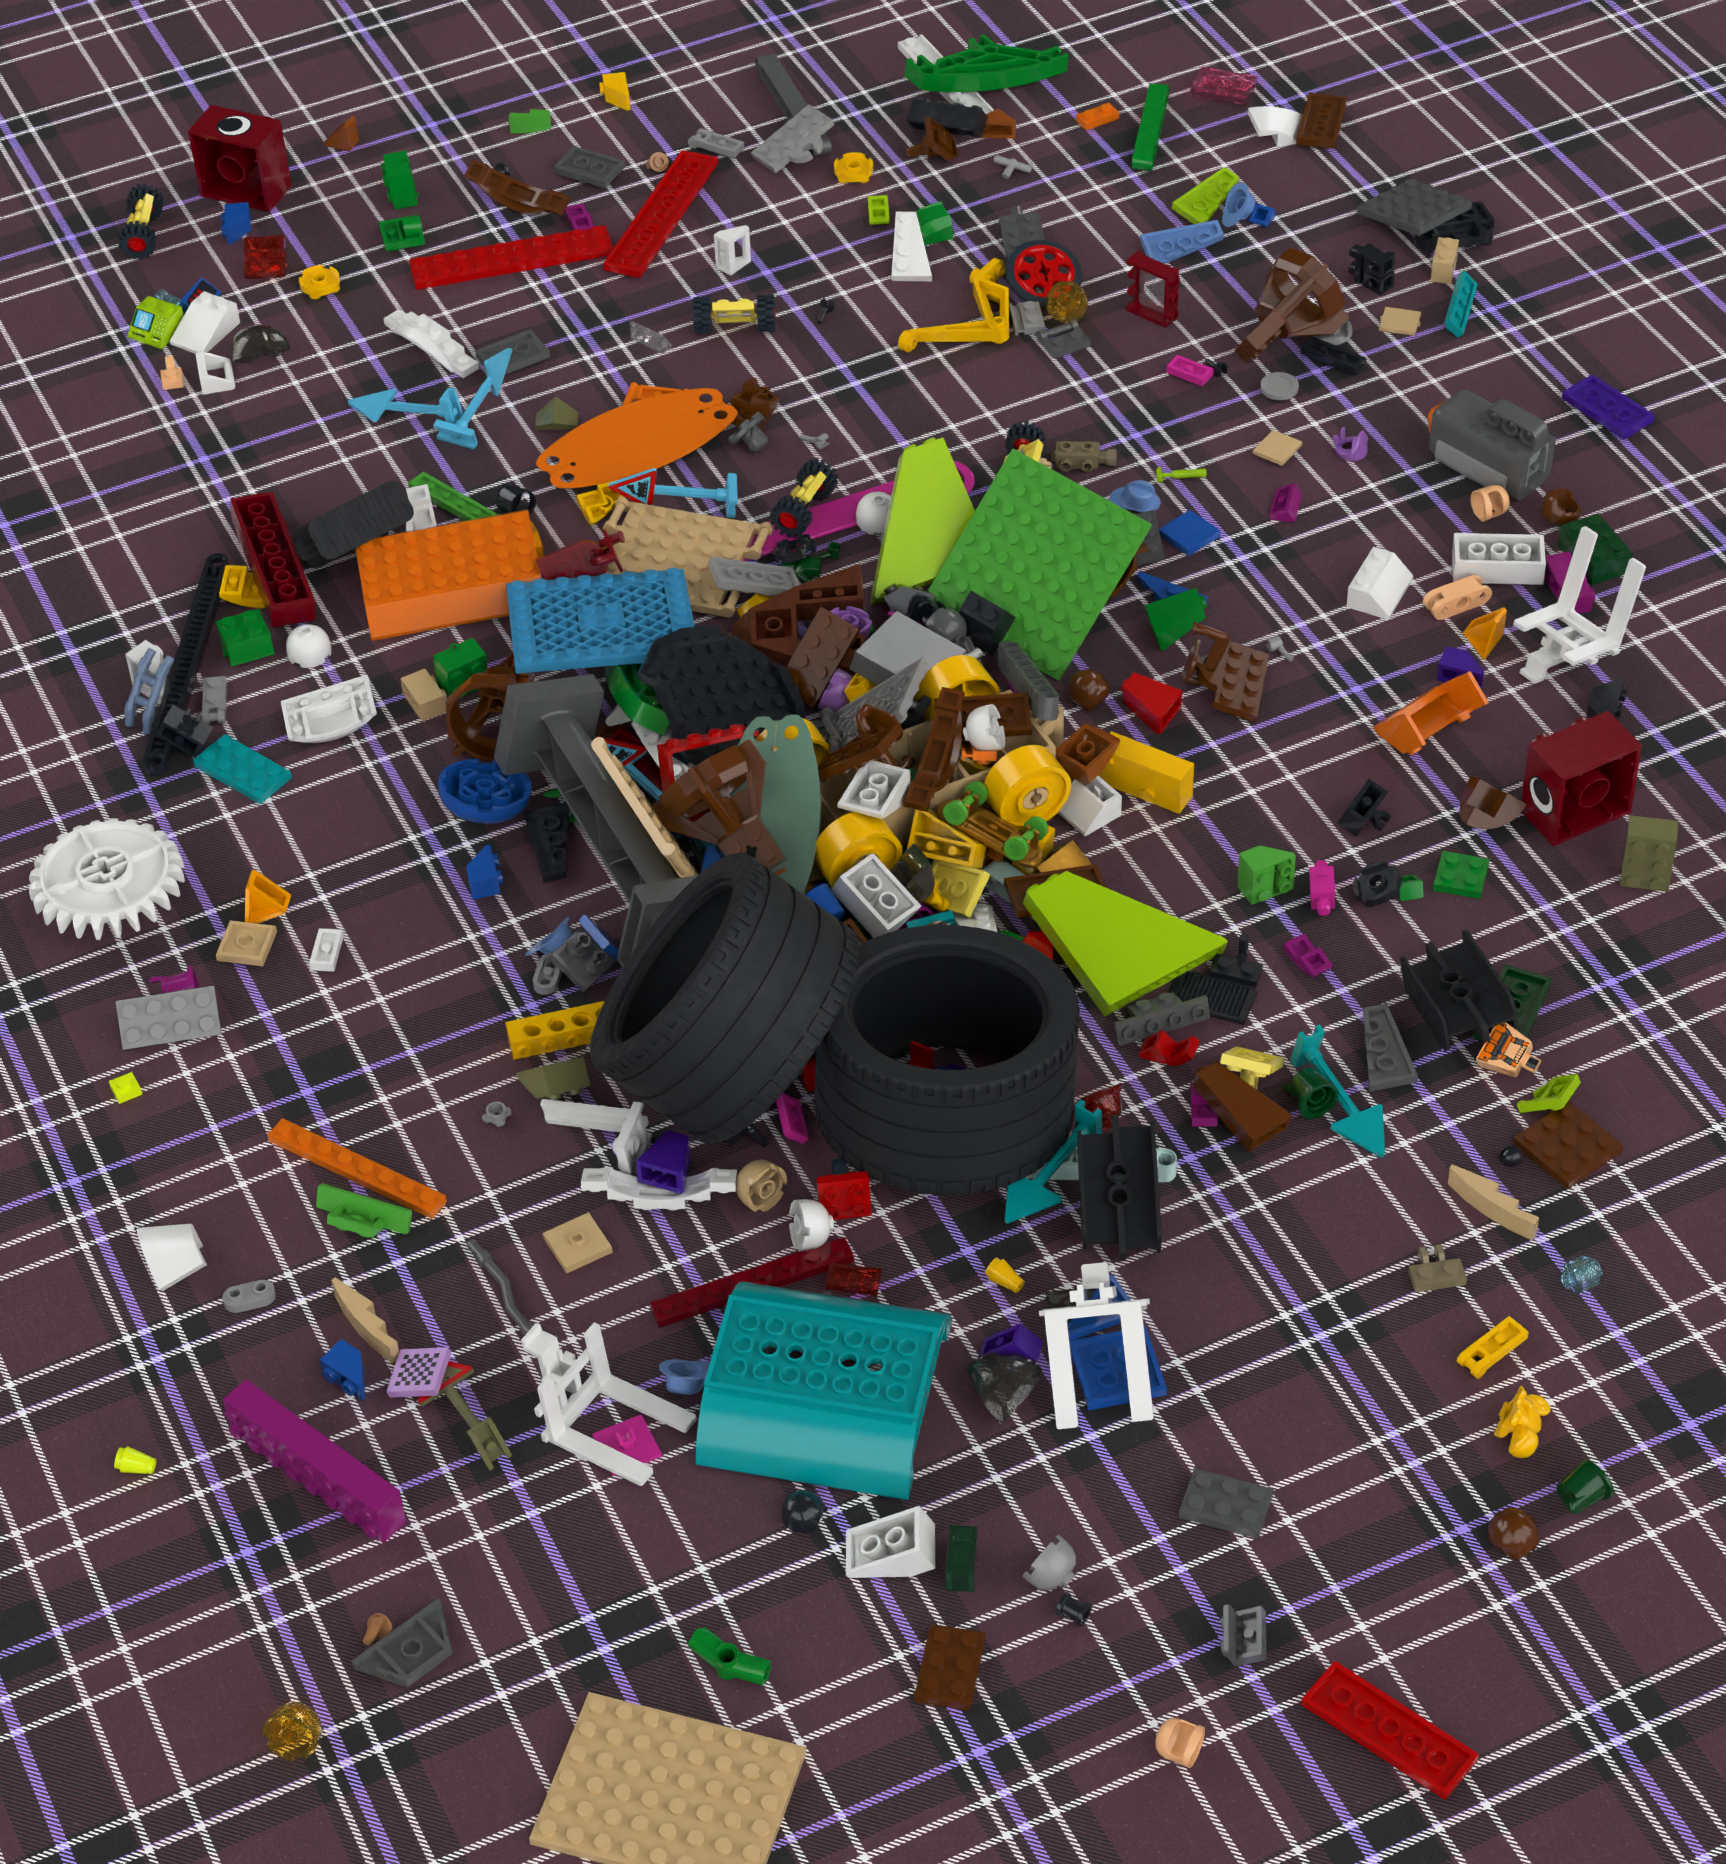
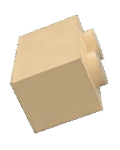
M1438 238L1432 262L1431 282L1452 283L1458 256L1459 240Z
M426 669L400 678L404 697L422 721L446 712L445 702L448 700L446 692L438 687L436 678L433 675L430 676Z

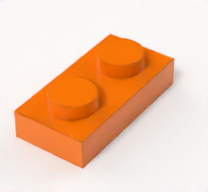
M1110 103L1102 104L1101 106L1076 114V121L1086 131L1119 119V111Z

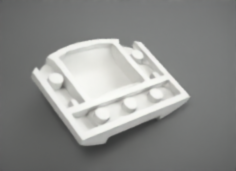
M368 675L281 701L289 741L302 743H322L345 737L363 727L377 714Z

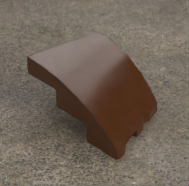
M752 377L743 383L742 391L731 399V405L738 412L731 424L739 427L745 420L748 419L750 421L753 415L760 412L765 417V420L758 427L761 429L774 412L780 397L772 393L766 386L760 387L757 384V379ZM720 411L719 419H725L728 415L727 412Z

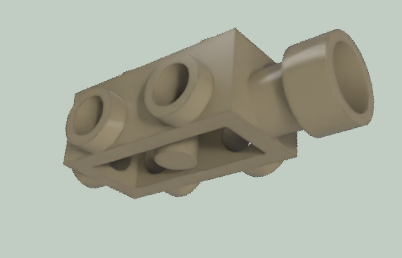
M1057 441L1056 450H1052L1051 462L1055 463L1056 469H1061L1065 472L1071 469H1082L1085 472H1090L1093 469H1098L1099 464L1116 466L1117 449L1100 451V442Z

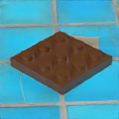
M1569 1100L1565 1107L1550 1112L1513 1139V1144L1567 1190L1623 1151V1144Z

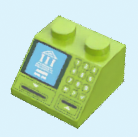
M151 296L146 297L136 307L128 338L163 349L170 342L184 317L182 307Z

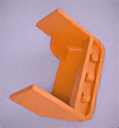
M1469 671L1430 689L1377 723L1373 728L1378 736L1401 753L1405 754L1408 752L1409 755H1412L1422 749L1421 747L1426 744L1425 739L1456 720L1458 723L1471 717L1470 712L1487 705L1489 702L1473 674Z

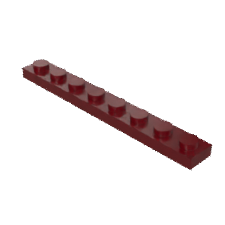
M845 1237L824 1243L819 1248L801 1251L649 1302L650 1310L658 1327L661 1328L726 1306L729 1295L732 1294L736 1285L741 1281L782 1287L853 1263L854 1255Z

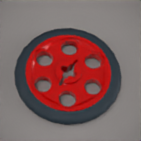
M1034 240L1024 243L1011 253L1006 263V280L1011 290L1024 302H1039L1040 307H1054L1065 303L1077 293L1081 285L1082 271L1077 258L1069 249L1054 241ZM1047 253L1052 254L1054 259L1047 260L1044 258V255ZM1032 257L1035 262L1029 264L1025 262L1024 258ZM1066 267L1069 272L1066 274L1060 273L1058 268ZM1041 268H1042V271H1044V273L1047 274V277H1046V278H1045V276H1044L1043 273H1040V272H1041ZM1026 273L1030 278L1022 280L1019 274ZM1059 283L1063 286V289L1056 290L1053 288V284ZM1036 286L1042 287L1044 292L1036 293L1033 288Z

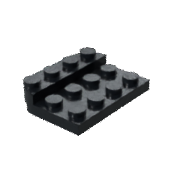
M1482 201L1473 202L1472 208L1420 236L1414 234L1415 245L1420 247L1423 253H1431L1433 250H1436L1439 237L1459 240L1458 247L1464 248L1478 244L1490 245L1494 238L1495 220Z

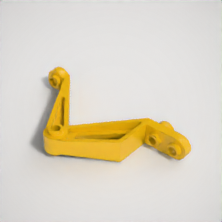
M993 258L982 269L974 268L970 274L969 280L973 284V295L983 321L904 330L899 337L898 348L905 352H910L915 349L917 342L992 341L996 344L1006 342L1009 339V288L995 283L1005 274L1006 267L1004 261ZM988 299L1000 304V316H993Z

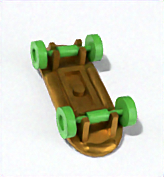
M972 781L965 787L964 794L959 799L946 800L939 804L937 814L943 821L994 849L1014 863L1025 868H1036L1042 863L1043 853L1038 842L1048 833L1047 822L1039 816H1033L1025 822L1023 831H1020L1019 828L1001 819L987 809H982L978 805L983 804L988 798V789L983 783Z

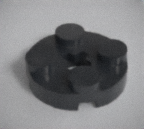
M804 534L795 540L783 539L776 542L777 547L773 549L772 554L775 562L778 563V559H781L782 563H789L806 558L805 553L811 551V554H813L817 548L810 534Z
M1379 861L1367 865L1361 870L1362 875L1354 880V892L1366 907H1373L1389 900H1394L1401 893L1402 877L1396 866L1393 864L1388 865L1387 862ZM1377 881H1381L1379 885L1375 886Z

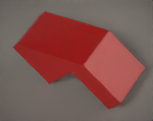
M1162 1030L1145 1038L1138 1055L1143 1059L1176 1067L1193 1060L1200 1041L1193 1035L1175 1042Z

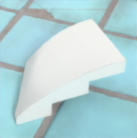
M1279 107L1248 108V116L1259 137L1272 135L1277 147L1296 144L1302 114Z
M192 1224L136 1229L146 1262L159 1290H166L207 1265L199 1250L203 1245Z

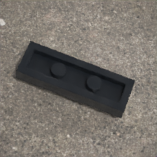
M1313 336L1301 346L1300 354L1356 375L1366 364V357Z

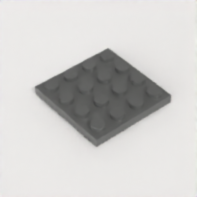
M1408 179L1404 183L1394 186L1392 189L1380 193L1378 196L1366 200L1365 203L1357 206V214L1420 236L1471 209L1472 201L1465 199L1461 195H1454L1446 190H1439L1432 185L1419 183L1415 179Z

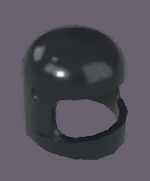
M513 483L502 485L495 494V504L503 513L518 511L516 508L521 501L522 493L526 492L529 494L530 502L527 508L529 515L535 509L537 501L531 491L520 488Z
M920 598L912 604L910 619L928 628L925 624L931 615L942 607L944 609L948 608L940 601ZM921 602H928L922 607L918 606Z

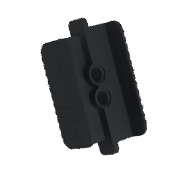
M388 481L314 518L309 524L299 528L294 535V548L302 561H306L312 568H320L355 550L360 545L378 536H383L388 531L410 521L414 515V509L402 486L396 481Z
M1467 929L1462 931L1463 943L1438 951L1432 942L1426 943L1425 948L1428 958L1426 961L1411 966L1404 956L1400 958L1405 991L1444 1051L1450 1050L1448 1038L1473 1029L1483 1043L1490 1041L1488 1029L1507 1022L1515 1030H1518L1513 996Z
M1118 1115L1112 1116V1133L1081 1135V1129L1078 1130L1077 1153L1083 1250H1087V1245L1118 1243L1119 1261H1126V1249L1157 1248V1253H1161L1162 1233L1155 1121L1151 1120L1150 1126L1119 1127ZM1114 1173H1122L1124 1177L1122 1179H1115L1112 1175ZM1116 1197H1123L1126 1199V1201L1123 1203H1116L1113 1201V1199Z

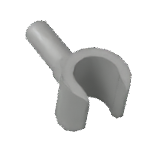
M826 433L818 437L800 436L801 440L814 443L820 450L830 444L825 441L829 438Z
M1279 636L1267 639L1269 643L1266 647L1269 652L1278 650L1289 662L1293 661L1294 658L1285 650Z

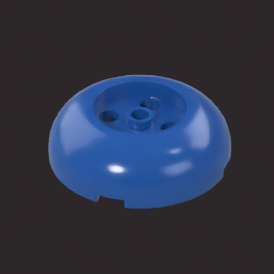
M479 758L458 761L447 766L440 773L438 792L443 804L454 815L470 822L494 824L508 821L519 815L526 808L531 798L532 790L529 777L524 772L504 776L500 767L493 759L492 763L478 762Z

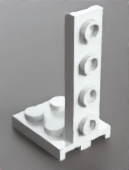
M542 1099L540 1105L545 1115V1121L549 1124L620 1132L618 1138H615L613 1142V1152L616 1153L618 1159V1168L621 1170V1173L636 1176V1160L647 1150L653 1137L652 1133L646 1131L649 1122L647 1116H642L641 1112L644 1107L642 1102L633 1101L631 1108L628 1109Z

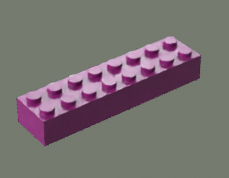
M245 1379L223 1399L224 1414L230 1426L229 1432L235 1439L245 1441L254 1453L264 1455L273 1467L277 1468L279 1466L292 1481L296 1482L298 1480L311 1495H318L330 1509L340 1511L349 1523L359 1525L368 1537L372 1539L375 1537L384 1543L406 1523L400 1490L250 1381Z

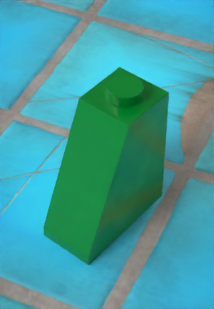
M1196 588L1145 605L1149 623L1161 651L1167 649L1190 631L1195 621L1199 624L1206 618L1204 609L1207 608L1204 596H1199Z

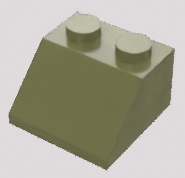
M584 1057L516 1073L517 1078L536 1099L546 1097L549 1100L562 1098L561 1093L567 1092V1096L582 1093L581 1088L590 1086Z

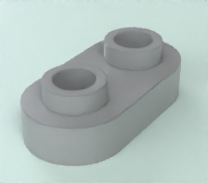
M546 953L541 956L533 976L534 990L542 995H548L556 991L562 975V971L549 959L553 953Z
M257 1280L228 1288L223 1293L222 1299L227 1311L239 1313L271 1304L275 1300L276 1293L274 1285L270 1281Z

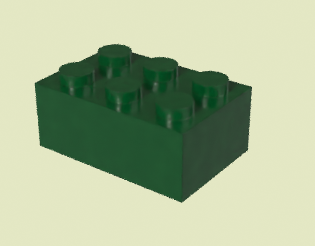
M1599 513L1560 526L1557 546L1562 552L1569 551L1572 556L1582 527L1586 526L1598 534L1585 574L1591 586L1625 574L1629 559L1633 557V552Z

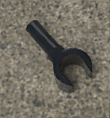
M821 299L820 305L822 309L817 320L818 324L822 323L827 312L834 310L835 304L832 300L827 305L826 299Z
M1208 358L1205 360V363L1215 370L1214 376L1216 378L1221 377V372L1227 374L1228 365L1226 363L1218 362L1215 364Z

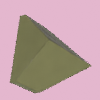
M555 396L536 413L535 430L575 429L578 427L579 413Z

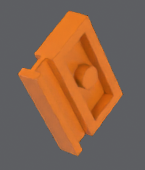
M962 742L960 751L962 761H966V757H972V760L977 761V764L984 765L991 764V761H996V750H977L971 743L970 746H964Z

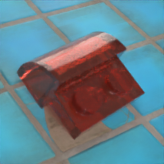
M284 235L244 237L245 279L285 277L287 248Z

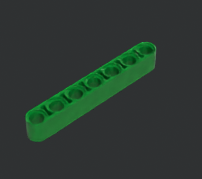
M1149 84L1133 152L1132 169L1153 170L1169 98V85Z

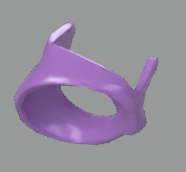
M1342 427L1340 439L1338 435H1333L1336 453L1342 459L1359 461L1367 455L1368 436L1364 431H1361L1358 436L1345 437V427ZM1347 442H1352V449H1344L1342 446Z

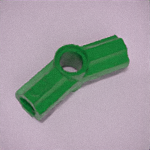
M706 1627L698 1628L688 1642L689 1648L713 1666L716 1674L723 1680L738 1678L763 1686L769 1678L772 1666L770 1660L740 1652L734 1644L723 1642Z

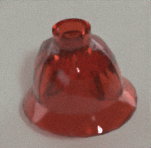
M1123 1083L1081 1098V1100L1085 1101L1086 1110L1092 1113L1097 1108L1102 1110V1125L1104 1129L1112 1128V1116L1118 1115L1119 1117L1121 1115L1122 1100L1119 1093Z

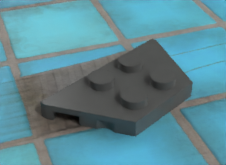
M437 1598L351 1661L352 1667L357 1671L408 1688L452 1655L441 1601Z

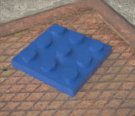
M1144 1326L1151 1397L1167 1395V1387L1147 1328ZM1122 1331L1069 1341L1071 1358L1088 1411L1130 1403Z

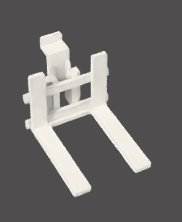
M1586 526L1580 530L1558 602L1515 619L1513 623L1514 626L1524 632L1536 627L1547 634L1543 636L1541 645L1544 647L1529 654L1526 666L1520 669L1519 672L1534 684L1545 679L1548 668L1564 661L1571 665H1576L1583 661L1593 665L1598 662V658L1595 656L1605 652L1613 656L1620 653L1619 648L1646 566L1635 558L1629 559L1606 632L1574 610L1598 537L1596 532ZM1560 619L1569 626L1557 631L1547 623ZM1577 633L1583 636L1582 638L1575 640Z
M1107 1262L1083 1264L1081 1266L1083 1283L1077 1285V1290L1069 1291L1070 1302H1076V1306L1039 1311L1040 1316H1045L1057 1429L1078 1427L1067 1320L1073 1318L1111 1314L1120 1315L1132 1421H1147L1154 1418L1142 1311L1147 1309L1150 1299L1112 1302V1298L1117 1297L1116 1286H1110L1109 1265ZM1099 1288L1100 1299L1088 1300V1289Z
M594 1322L585 1332L584 1338L587 1348L576 1360L575 1354L565 1351L564 1354L562 1353L557 1337L543 1331L541 1325L535 1323L521 1339L524 1351L538 1358L542 1374L541 1384L537 1389L540 1403L534 1408L536 1416L541 1417L544 1414L547 1426L541 1433L542 1441L546 1443L549 1441L618 1476L643 1486L653 1474L652 1467L569 1427L599 1393L683 1433H686L696 1422V1414L613 1376L610 1373L599 1324ZM590 1360L593 1373L582 1385L579 1372ZM565 1390L572 1393L568 1400L566 1397Z

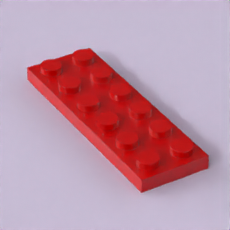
M1334 1661L1301 1700L1303 1707L1444 1800L1449 1797L1478 1761L1479 1754L1337 1661Z

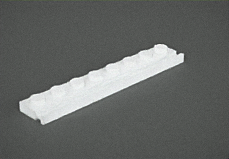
M922 34L919 38L912 37L898 42V49L907 59L912 58L915 64H917L918 55H923L934 65L937 59L943 57ZM977 91L939 92L950 104L961 103L968 107L977 105L983 109L985 114L994 110Z

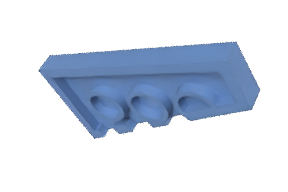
M1218 220L1141 234L1140 242L1146 256L1166 264L1223 240L1224 234Z

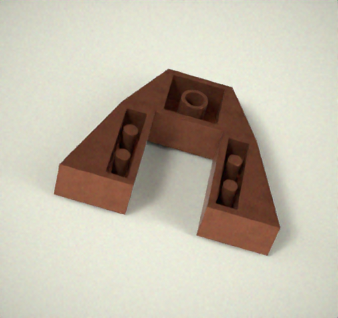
M861 564L800 584L750 608L731 626V635L738 637L764 653L768 658L787 667L802 640L799 639L798 621L813 620L820 607L831 611L837 607H840L839 610H846L847 606H852L864 611ZM858 634L839 669L848 672L852 676L856 672L849 668L855 652L866 642L865 634Z

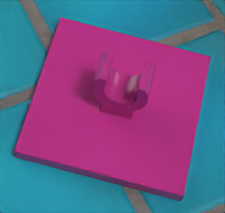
M642 1415L592 1434L594 1440L642 1463L662 1457V1452Z

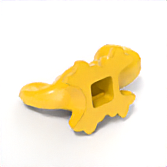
M1522 1386L1519 1387L1511 1402H1504L1499 1412L1500 1421L1494 1435L1498 1438H1504L1508 1433H1513L1508 1449L1512 1456L1528 1458L1536 1451L1539 1442L1537 1433L1541 1430L1542 1425L1540 1416L1549 1414L1551 1411L1550 1405L1539 1395H1527V1391Z

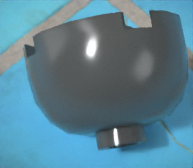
M943 607L938 609L931 615L925 625L940 636L958 646H962L967 634L965 619L951 607H948L949 609H944Z

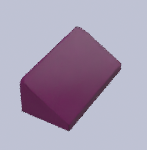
M1295 483L1276 489L1269 513L1270 519L1295 522L1302 498V493Z

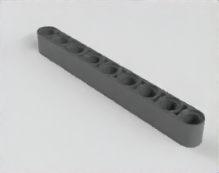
M775 53L755 58L758 74L787 120H791L803 108L808 106ZM826 133L821 135L824 146L820 154H817L815 149L809 150L813 158L832 152L831 142Z
M1000 642L998 646V668L1017 693L1028 692L1029 707L1036 718L1045 721L1056 720L1058 716L1059 694L1018 643Z

